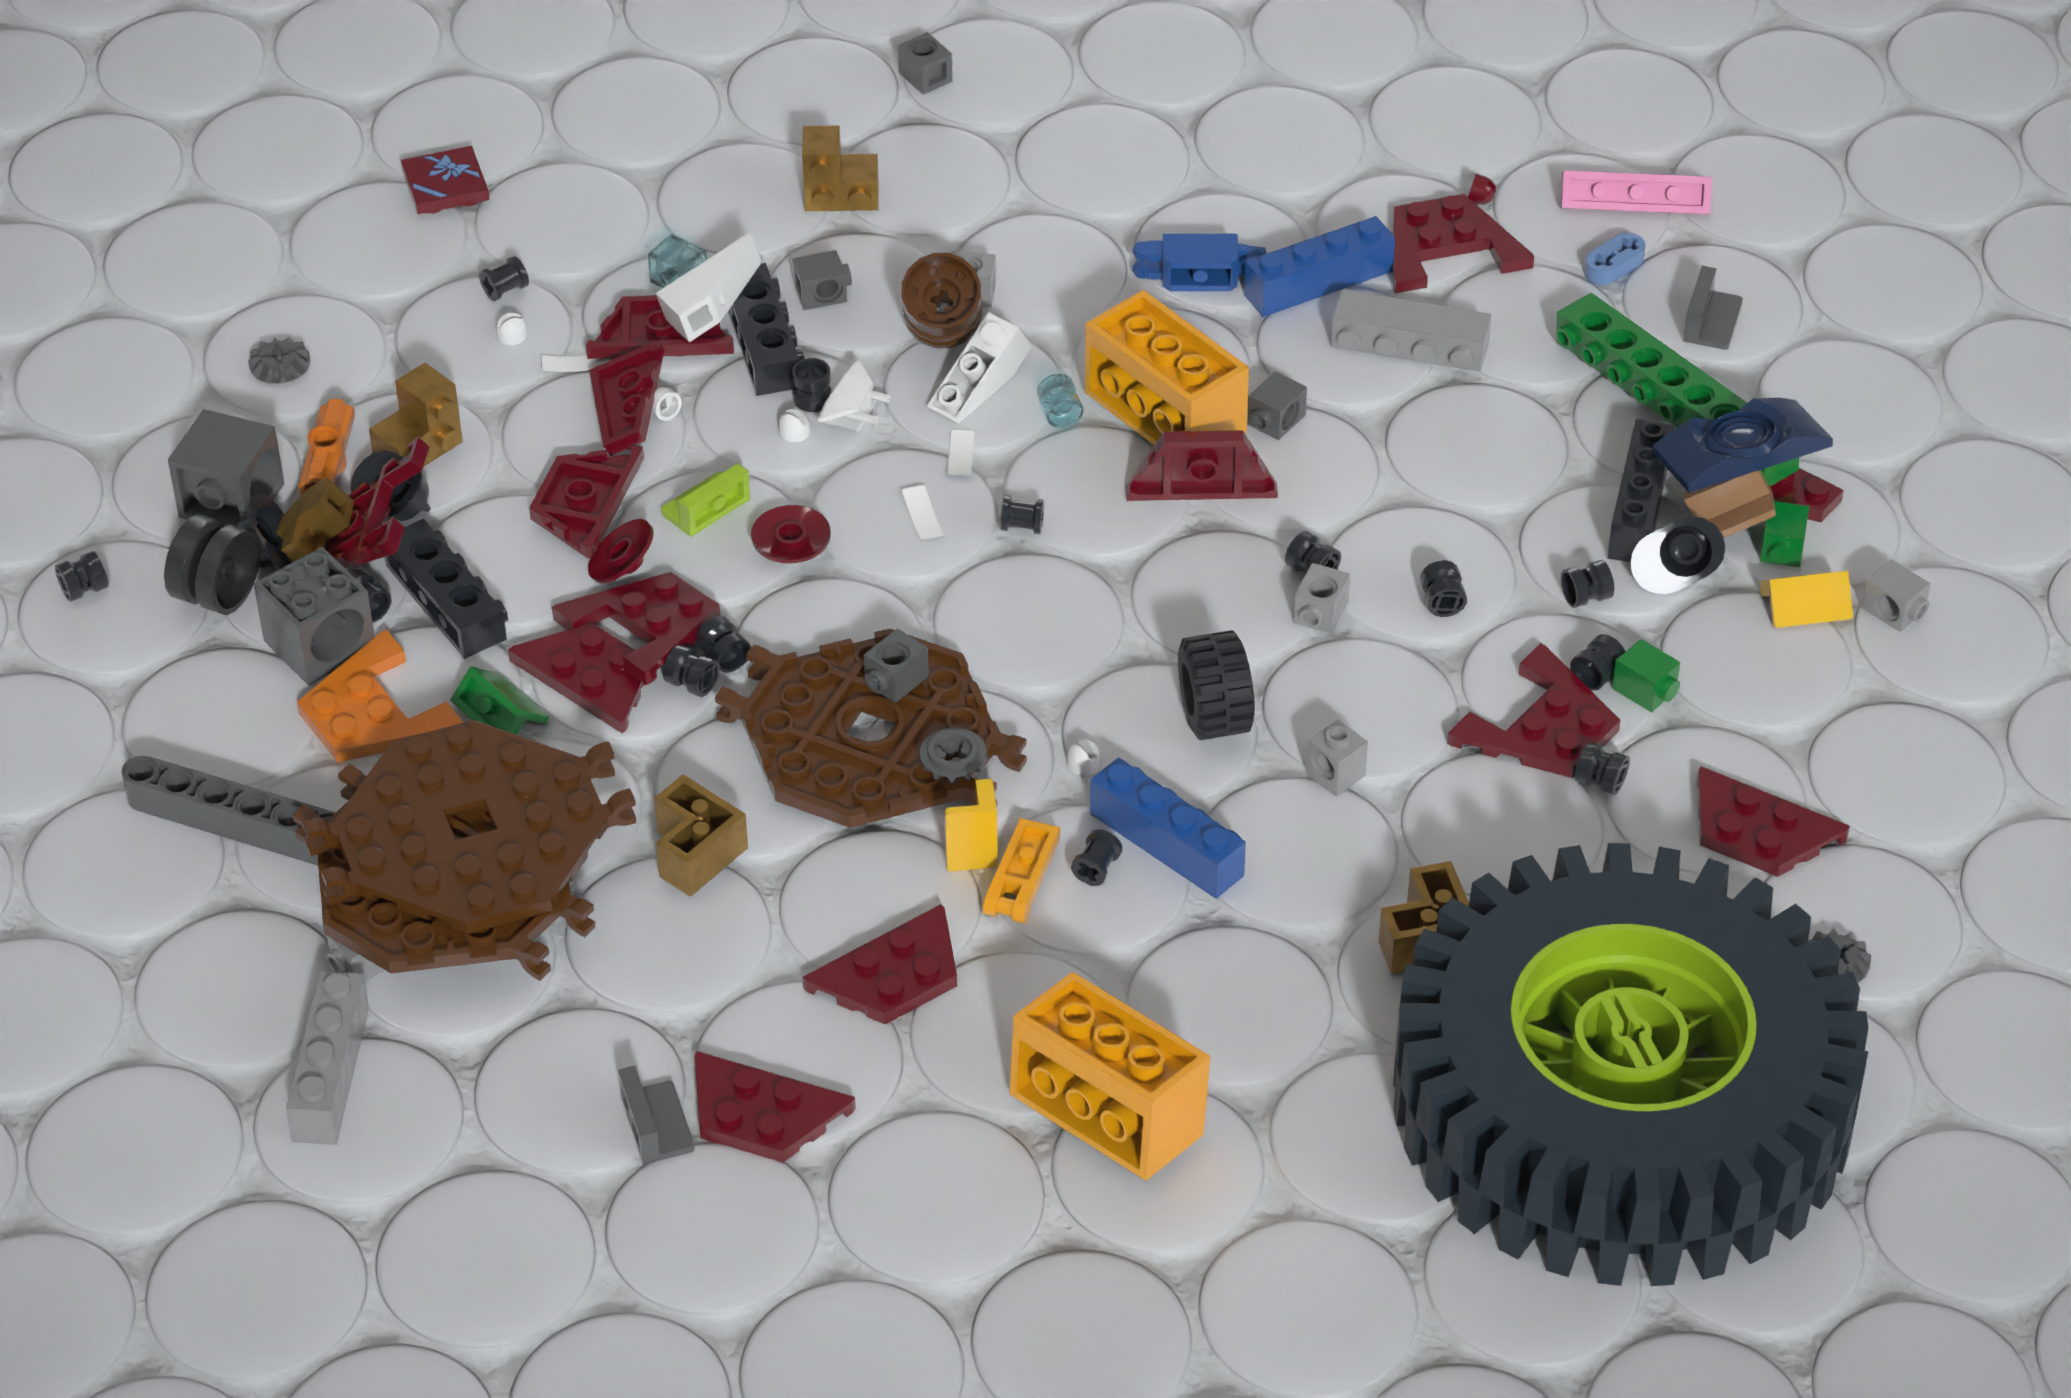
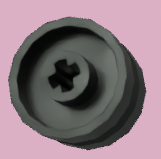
M200 514L190 517L179 528L171 542L166 557L164 581L169 595L194 605L199 603L201 607L223 615L235 612L245 602L258 574L261 554L260 542L256 534L233 525L225 526L223 522Z

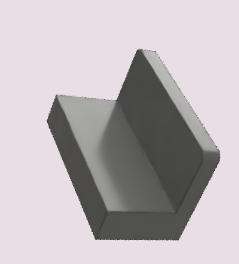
M1702 265L1686 315L1683 342L1727 350L1730 346L1743 298L1737 295L1714 291L1717 268Z
M636 1066L618 1069L621 1100L642 1164L692 1153L694 1151V1143L673 1082L669 1080L642 1087Z

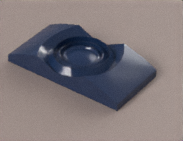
M1779 397L1753 398L1738 411L1727 413L1715 420L1693 417L1653 445V454L1687 492L1691 493L1832 447L1833 438L1796 400Z

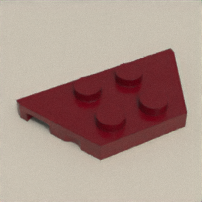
M656 295L622 296L614 307L615 311L607 316L600 325V335L595 341L589 340L586 344L587 359L617 358L659 340L665 350L664 356L734 354L733 337L724 334L720 329V323L690 342L685 339L666 320Z
M1243 430L1174 431L1162 433L1126 485L1127 501L1278 498L1277 482Z
M632 446L630 447L631 454L607 457V450L592 451L584 455L568 454L557 456L529 507L530 519L586 558L592 559L644 460L643 447Z
M593 623L514 645L508 649L510 662L622 734L629 726L628 717L632 708L638 705L641 697V688L646 685L628 673L624 668L623 656L635 650Z
M1701 766L1698 770L1700 846L1778 877L1792 870L1797 863L1807 862L1820 854L1821 847L1833 841L1841 844L1848 838L1850 825Z
M940 904L803 976L804 990L812 995L817 990L837 998V1005L851 1011L863 1012L868 1018L886 1025L957 987V971L945 907Z
M697 1051L695 1054L701 1139L784 1163L798 1153L804 1144L813 1142L826 1133V1125L841 1114L848 1117L856 1109L854 1096Z

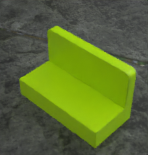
M739 463L723 473L716 472L661 507V514L692 537L750 500L749 472Z

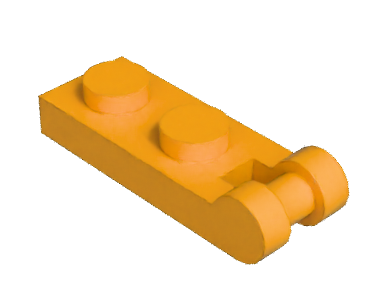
M1023 818L1019 819L985 896L983 914L993 917L1003 914L1011 916L1014 922L1026 924L1030 915L1031 905L1060 841V827ZM1007 892L1015 894L1017 897L1014 900L1006 898L1004 895Z

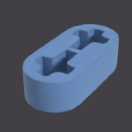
M1622 233L1592 250L1586 257L1585 277L1594 284L1608 285L1636 269L1644 260L1646 246L1644 239L1633 233Z

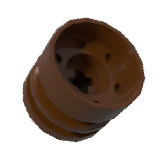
M932 253L919 258L908 268L902 281V306L904 320L909 332L920 343L932 348H953L965 343L975 334L982 320L981 282L975 269L964 258L951 253ZM941 303H948V306L944 308V312L937 311Z

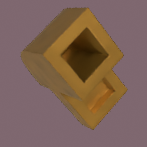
M327 477L323 478L305 491L282 517L276 530V534L283 539L281 551L293 563L321 547L325 549L328 540L349 526L354 500Z

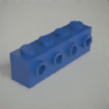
M1374 216L1245 261L1244 296L1258 313L1265 317L1393 272L1395 237L1380 219Z
M1118 757L1090 779V814L1215 899L1220 897L1244 876L1246 841L1235 831L1228 830L1211 819L1203 810L1196 809L1178 797L1170 788L1163 787L1148 777L1140 768L1133 767Z

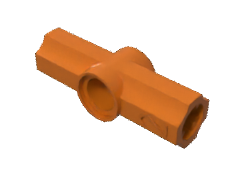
M329 399L326 404L321 405L316 425L307 435L309 450L299 481L300 495L325 477L336 485L339 474L347 466L345 452L355 419L354 407L346 404L343 399Z

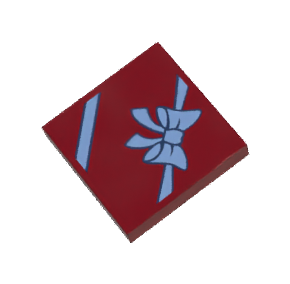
M472 146L400 160L402 172L417 215L424 213L434 214L443 209L458 206H473L478 202L490 200L488 187Z

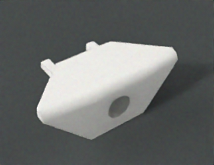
M856 360L840 378L827 398L817 421L859 432L865 421L874 424L878 421V417L870 415L875 406L876 400L874 399L889 403L891 396L872 391L873 382L861 362Z

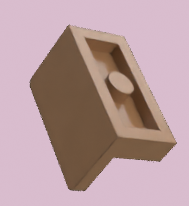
M1761 470L1688 493L1687 490L1683 492L1684 501L1692 516L1705 518L1715 524L1723 534V538L1776 515L1773 493Z

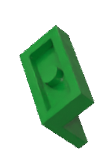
M473 666L469 667L450 699L471 720L516 735L526 720L546 724L550 717L502 674Z

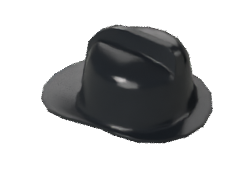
M386 450L374 452L366 457L358 465L352 476L351 493L365 481L370 486L379 479L382 467L389 460L395 458L400 462L404 457ZM422 472L417 473L393 489L388 504L391 510L387 517L391 519L394 517L398 521H406L412 519L420 511L429 512L431 510L427 503L430 490L426 479L422 476Z
M264 494L254 495L249 503V511L240 518L236 527L256 534L260 542L261 557L259 567L275 565L278 569H281L292 563L286 554L281 551L283 539L276 534L277 527L284 513L279 505L270 497Z
M1690 516L1678 519L1649 533L1638 542L1631 558L1633 577L1641 587L1652 593L1668 594L1678 591L1707 577L1718 569L1725 554L1726 546L1723 534L1715 524L1705 518Z

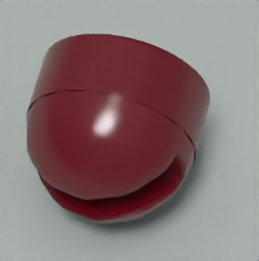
M1476 173L1468 197L1477 205H1485L1493 200L1496 193V185L1488 177Z

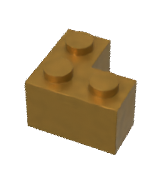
M840 125L803 126L802 164L805 211L879 210L878 154H841Z
M425 362L395 381L399 410L369 428L372 454L386 450L406 457L411 452L408 444L417 437L422 439L430 446L424 463L425 467L463 442L456 385Z
M682 774L654 797L657 833L663 836L656 842L659 877L688 896L694 895L748 849L746 814L686 775Z
M1452 861L1410 868L1407 903L1381 908L1378 943L1391 974L1404 972L1406 964L1413 965L1415 943L1424 928L1436 932L1439 910L1452 897L1469 906Z

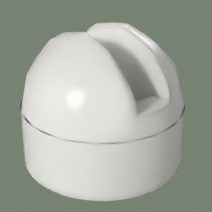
M506 312L499 317L496 323L498 341L505 345H517L526 339V323L521 315L515 312Z
M658 388L654 394L652 414L662 421L673 419L681 409V397L669 388Z
M790 408L785 411L779 421L780 436L789 442H800L808 438L810 435V420L807 414L799 408Z
M1082 739L1070 746L1067 754V766L1073 774L1090 776L1099 770L1101 754L1094 742Z

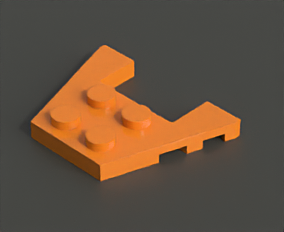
M387 629L380 632L297 701L298 713L337 762L381 754L385 752L392 741L464 723L447 702L411 718H407L374 678L406 662L404 650Z

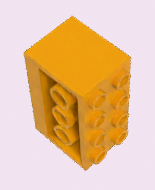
M1141 290L1085 323V393L1150 443L1155 445L1163 432L1243 430L1246 434L1249 367L1145 290Z
M1072 971L1013 1016L1009 1094L1147 1181L1204 1135L1211 1056Z

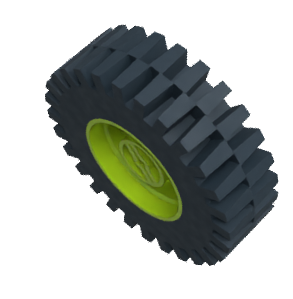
M1608 843L1602 872L1590 873L1581 846L1576 845L1558 849L1552 881H1550L1533 855L1512 862L1508 889L1490 873H1487L1472 882L1469 906L1452 897L1439 910L1436 932L1424 928L1415 943L1413 965L1406 964L1402 980L1393 1087H1395L1394 1114L1396 1126H1405L1404 1150L1411 1165L1414 1166L1427 1162L1426 1188L1438 1202L1459 1193V1223L1473 1234H1476L1500 1214L1499 1250L1518 1260L1538 1233L1547 1236L1546 1271L1569 1277L1579 1247L1599 1251V1284L1621 1286L1629 1254H1644L1651 1286L1674 1285L1682 1252L1685 1249L1688 1250L1703 1280L1724 1275L1732 1244L1749 1264H1752L1769 1255L1775 1229L1791 1241L1805 1229L1810 1206L1813 1205L1821 1210L1832 1196L1837 1173L1843 1174L1849 1154L1868 1051H1865L1869 1030L1867 1011H1857L1860 987L1854 973L1838 974L1841 951L1831 937L1826 936L1808 943L1811 916L1796 903L1771 918L1773 887L1754 877L1732 899L1727 897L1729 865L1708 858L1695 883L1679 879L1681 850L1659 846L1653 874L1633 872L1630 843ZM1566 1025L1570 1029L1572 1040L1552 1033V1031ZM1701 1047L1711 1058L1690 1057L1693 1049Z

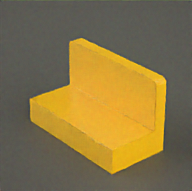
M1848 571L1759 580L1761 596L1770 597L1772 624L1776 628L1847 620L1853 617Z
M993 779L975 780L976 805L945 809L946 865L948 871L998 867L997 806Z

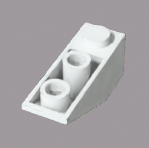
M747 233L655 293L666 320L689 342L721 322L762 263L750 233Z
M989 312L927 404V408L957 424L962 422L1014 376L1031 350L1032 345L1021 329Z

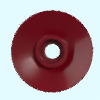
M784 505L770 509L756 519L751 529V541L756 551L763 557L779 563L792 564L808 561L821 554L828 546L831 538V529L827 519L818 511L801 505Z
M634 519L617 527L600 543L593 558L589 561L588 574L596 583L604 584L612 582L625 574L635 572L642 565L643 557L652 543L654 536L652 525L644 519Z

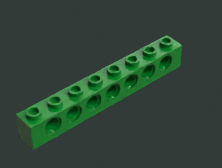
M1592 292L1556 312L1557 342L1563 348L1570 350L1584 360L1588 366L1595 368L1610 379L1613 384L1620 386L1635 397L1639 403L1649 407L1660 415L1664 421L1675 425L1676 428L1693 417L1715 420L1727 413L1736 412L1747 404L1742 398ZM1799 458L1762 469L1761 471L1769 486L1798 471Z

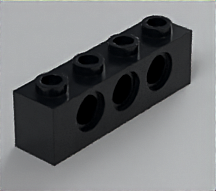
M766 263L760 264L728 310L756 396L794 390L795 386L792 381L793 366L800 360L805 359L803 350H796L795 348L798 343L794 325H787L789 323L788 308L785 300L779 301L781 292L777 276H770Z
M1635 419L1612 519L1607 559L1631 563L1632 552L1638 542L1655 530L1668 469L1653 454V445L1673 431L1675 425Z
M424 518L405 526L398 552L385 557L386 567L460 655L466 659L507 640L505 622L508 621V614L504 605L499 599L494 600L488 594L487 588L479 576L474 577L470 573L461 554H454L442 532L440 530L434 531Z

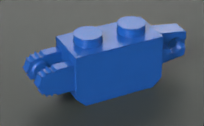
M1163 233V241L1148 240L1147 242L1139 241V243H1136L1135 247H1133V255H1135L1136 260H1139L1133 265L1132 272L1139 279H1162L1163 287L1169 291L1230 292L1237 287L1238 277L1245 276V261L1266 254V247L1238 243V234Z

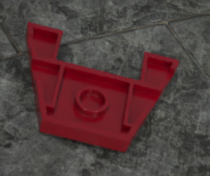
M1465 194L1450 195L1394 206L1393 291L1395 294L1427 288L1428 276L1421 264L1423 261L1489 250L1501 274L1531 269L1534 266L1533 253Z
M419 437L408 444L411 452L400 462L392 458L382 467L379 479L370 486L365 481L348 495L354 500L349 526L328 540L325 546V550L345 569L398 552L405 527L394 517L383 523V520L391 510L388 504L393 489L423 470L430 446Z
M672 572L559 603L551 607L553 620L567 630L589 623L596 624L610 617L646 642V645L623 656L625 670L646 685L652 683L657 678L656 671L665 664L668 655L676 646L684 645L686 642L692 645L696 641L697 633L702 625L711 618L721 616L720 606L717 602Z
M1540 643L1520 662L1518 675L1547 691L1507 730H1503L1476 714L1469 712L1448 732L1447 744L1462 749L1463 744L1482 748V755L1497 758L1500 754L1520 758L1521 765L1573 778L1579 757L1586 744L1592 742L1604 747L1619 732L1621 720L1546 645Z

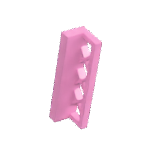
M1585 171L1561 172V208L1710 214L1712 177Z

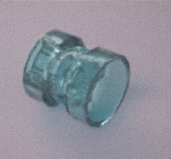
M1058 373L1044 378L1039 383L1037 396L1044 407V414L1050 425L1064 428L1075 424L1081 419L1084 407L1077 395V390L1071 377Z

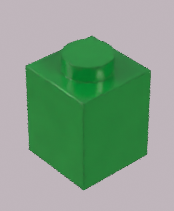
M1774 501L1776 515L1766 520L1760 562L1800 567L1809 506Z
M1640 639L1616 660L1612 689L1652 713L1664 701H1671L1677 694L1680 687V681H1678L1680 662Z

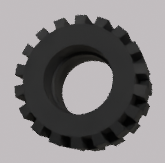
M1233 630L1183 638L1178 650L1179 683L1186 717L1198 740H1206L1251 731L1255 716L1253 682L1246 651L1237 634Z

